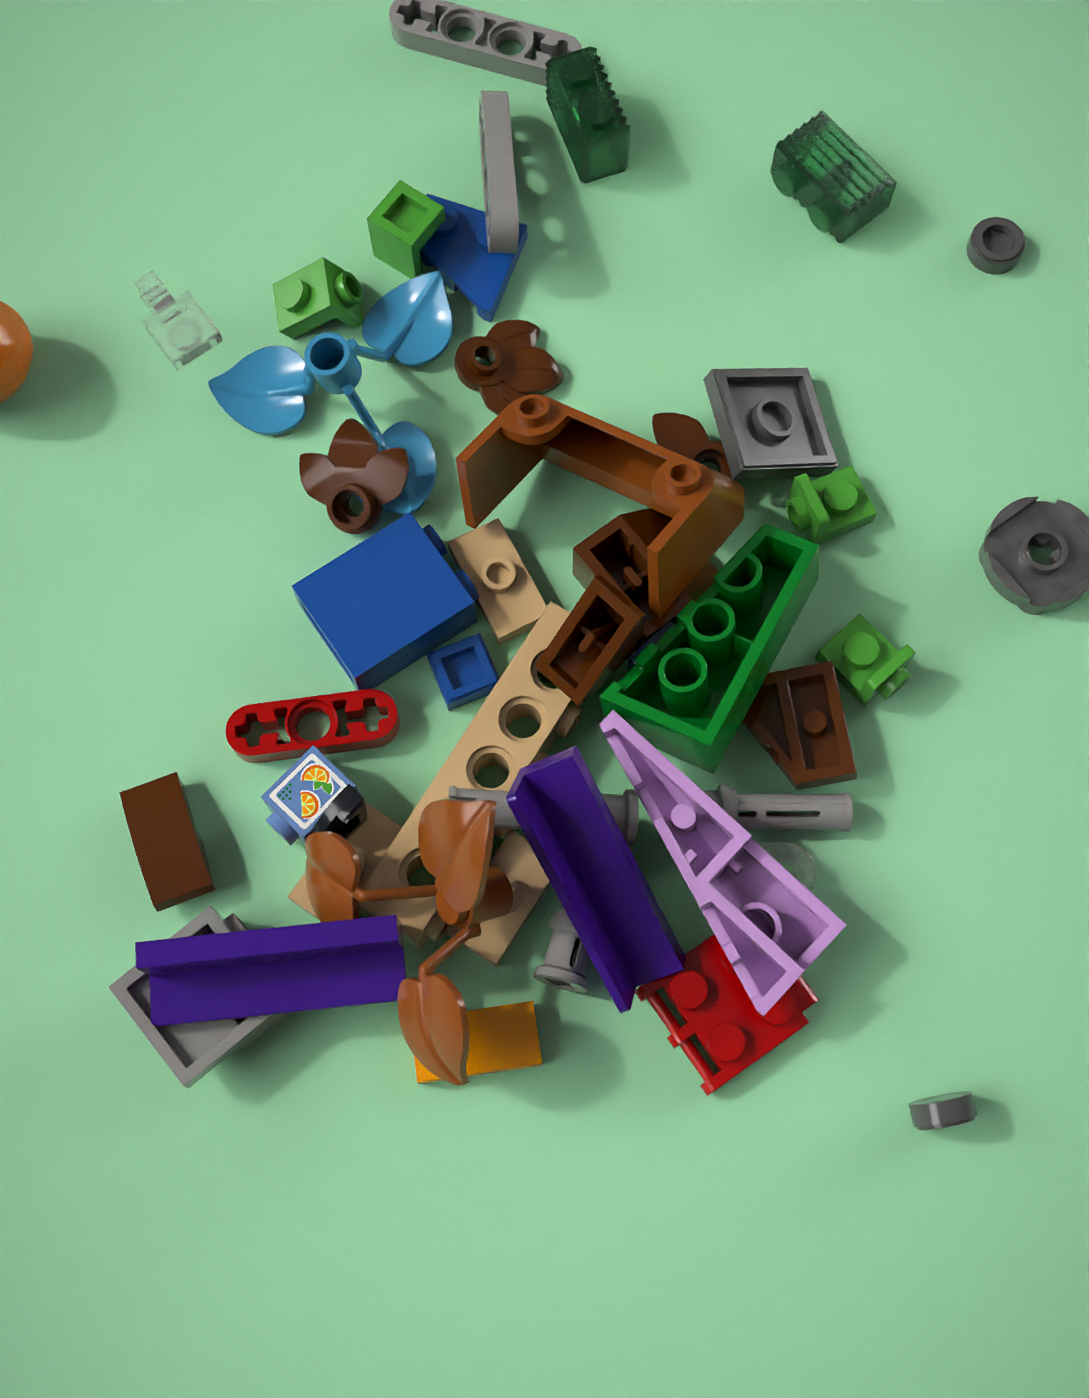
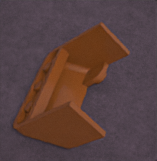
M529 394L511 402L455 458L466 525L474 529L484 521L542 459L673 518L647 547L649 613L659 619L732 534L744 517L745 492L736 480L701 463L542 395Z

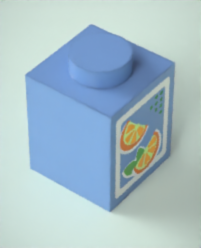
M313 745L261 796L272 812L265 821L290 846L298 838L305 844V840L311 834L316 822L335 797L348 784L359 793L358 788Z

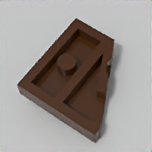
M833 661L768 673L742 723L796 790L856 780L857 771Z

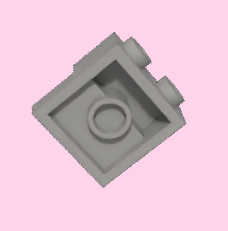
M209 906L169 939L246 931L248 929L234 913L223 919L216 910ZM135 965L109 986L115 997L186 1088L193 1086L239 1047L247 1048L288 1014L157 1027L151 1023L148 974L136 969Z

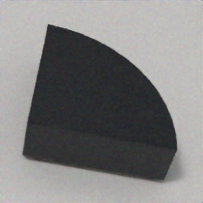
M348 784L322 813L311 834L320 831H331L347 840L367 821L364 797Z

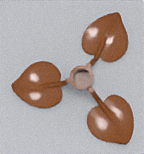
M446 798L433 801L424 808L419 821L418 844L425 868L431 875L436 877L435 885L374 890L364 889L359 886L361 863L352 845L344 837L331 831H320L310 834L305 840L307 856L305 863L306 885L311 905L320 922L359 919L358 901L376 902L436 896V907L441 919L449 925L454 924L460 928L461 931L419 966V978L409 977L401 981L397 1003L402 1034L419 1062L428 1071L455 1085L470 1083L466 1072L470 1044L466 1005L461 993L453 982L446 976L439 973L434 974L439 964L467 940L481 935V922L507 915L512 908L513 891L508 877L501 869L489 867L497 803L492 800L467 801Z

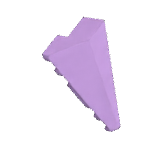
M612 710L599 726L634 790L638 793L639 799L754 1007L764 1016L847 924L757 844L748 831Z

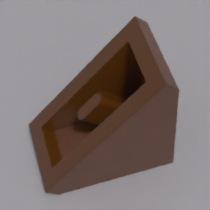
M598 575L593 578L535 664V667L579 706L640 647L643 641L646 614L602 575Z

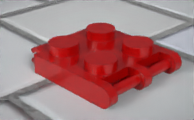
M715 934L685 954L684 970L643 984L635 990V994L641 1002L646 999L671 1033L667 1040L675 1049L680 1046L704 1080L700 1087L707 1096L807 1025L809 1021L803 1014V1011L819 1000L803 977L800 976L772 1008L762 1016L754 1007ZM663 989L686 1022L684 1026H680L657 993L659 990ZM693 1035L696 1036L720 1070L718 1073L714 1074L690 1040Z

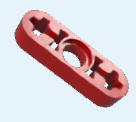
M364 689L245 705L237 709L230 716L226 724L225 733L229 745L238 757L249 763H265L301 758L313 745L323 755L382 747L390 743L397 735L400 727V717L394 700L387 693L378 689ZM377 706L380 715H388V718L379 720L378 730L368 731L364 722L346 723L350 734L348 736H341L342 725L336 711L338 709H345L347 719L355 720L366 717V708ZM311 712H320L330 719V727L326 735L315 741L301 738L297 732L298 723L301 718ZM286 716L285 729L291 741L290 743L283 744V739L278 732L268 733L260 736L258 746L251 747L246 738L240 737V735L250 732V723L259 721L263 729L267 731L282 729L278 718Z

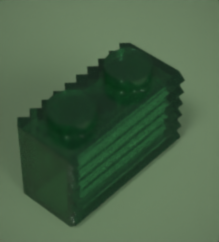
M589 46L550 58L545 63L547 67L545 70L547 74L545 77L547 81L545 84L547 87L545 91L547 94L546 100L580 181L586 184L626 171L629 162L631 126L627 125V117L623 116V108L619 107V100L615 99L616 91L612 90V83L608 82V74L604 73V65H601V57L597 56V49Z
M820 110L816 117L812 116L808 123L804 122L800 128H796L792 134H788L784 140H780L775 146L770 170L775 186L786 197L793 196L794 200H799L801 207H806L813 225L823 233L829 232L830 235L835 236L838 243L844 242L889 208L897 182L824 111Z

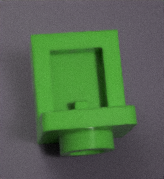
M324 257L272 284L279 332L292 339L334 318L353 328L364 322L361 307L363 292L358 280L352 273L343 270Z

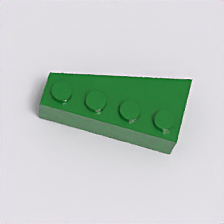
M764 523L716 573L714 583L698 600L694 602L691 599L676 615L677 622L656 644L651 642L636 657V665L619 683L614 681L599 696L604 717L606 718L614 710L656 749L714 774L818 581L820 545Z

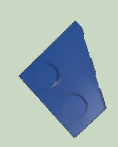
M427 193V197L444 206L445 221L421 248V261L425 265L432 266L439 271L444 283L454 292L459 290L476 306L477 314L484 321L492 322L528 238L527 225L519 223V239L516 254L488 253L484 211Z

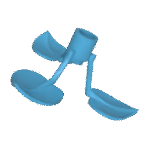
M439 271L426 273L402 283L381 297L370 308L363 322L362 335L365 342L371 348L358 345L355 339L346 341L344 337L333 332H325L315 336L305 349L304 359L289 347H264L250 353L228 371L209 380L208 385L213 396L224 411L246 429L262 435H280L296 428L306 416L304 396L312 395L315 392L317 381L325 391L331 394H345L364 426L372 433L380 452L390 448L402 447L406 449L408 454L409 474L406 486L398 498L383 505V512L406 515L409 512L411 514L418 512L429 499L436 481L437 460L431 441L419 427L406 421L393 424L381 434L354 388L362 376V367L357 356L384 363L393 355L404 366L419 367L434 361L447 349L453 335V316L444 280ZM354 495V497L363 504L362 499L359 496Z

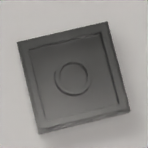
M808 368L712 369L703 379L732 479L796 477L804 473L808 476H826L838 467Z

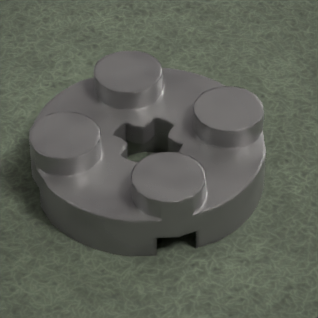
M1025 497L1010 503L997 514L989 526L978 553L979 562L983 566L985 575L993 588L1007 601L1017 605L1020 610L1030 615H1039L1046 610L1065 608L1080 599L1089 589V517L1073 504L1059 499L1054 504L1047 501H1036L1038 497ZM1033 543L1038 548H1042L1045 545L1051 547L1053 550V554L1049 558L1051 565L1035 562L1029 556L1031 550L1027 545Z

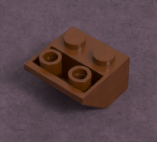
M651 508L620 514L573 547L572 574L585 590L594 577L602 575L646 614L643 641L640 647L669 621L672 620L676 623V615L691 599L694 602L698 600L714 583V576L718 572V569L709 560L660 619L649 613L647 547L673 519Z

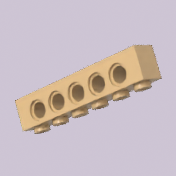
M550 601L363 886L364 889L411 887L412 874L416 869L424 865L418 844V827L422 811L431 802L448 798L450 786L509 791L520 768L549 757L547 753L558 736L567 739L572 734L583 715L584 708L576 705L559 688L552 689L544 686L539 681L543 674L535 667V664L570 614L569 611ZM521 717L531 718L540 726L539 730L528 738L515 737L507 729L512 721ZM491 765L499 766L509 774L507 780L496 788H485L475 780L480 770ZM494 828L493 838L497 835L503 839L511 829ZM436 896L376 902L358 901L360 913L367 917L397 915L402 923L403 939L421 951L429 938L438 942L449 925L441 919L437 911Z

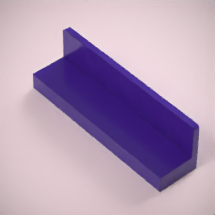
M577 746L520 768L506 796L507 803L620 1013L631 1010L637 986L684 970L686 956Z
M397 915L135 942L136 969L149 975L151 1023L157 1027L397 1002L399 985L403 979H406L402 923Z

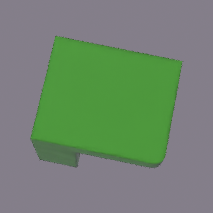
M399 180L367 218L373 256L410 279L420 276L422 274L420 250L445 221L444 206Z

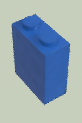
M411 512L292 585L301 609L357 690L374 689L424 657L426 653L435 650L477 623L475 600L479 598V594L474 584L462 569L456 572L452 571L443 558L447 554V549L438 533L430 524L422 528Z

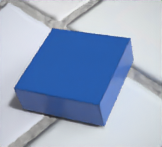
M481 633L426 653L427 660L448 711L488 696L500 679Z

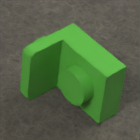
M852 465L813 481H810L806 473L794 477L788 500H786L787 514L793 527L798 532L804 530L808 540L816 544L823 543L872 523L877 515V511Z
M859 613L818 650L815 658L820 663L833 661L836 679L865 707L878 694L885 700H888L911 678L912 675L906 668L916 652L908 644L898 651Z

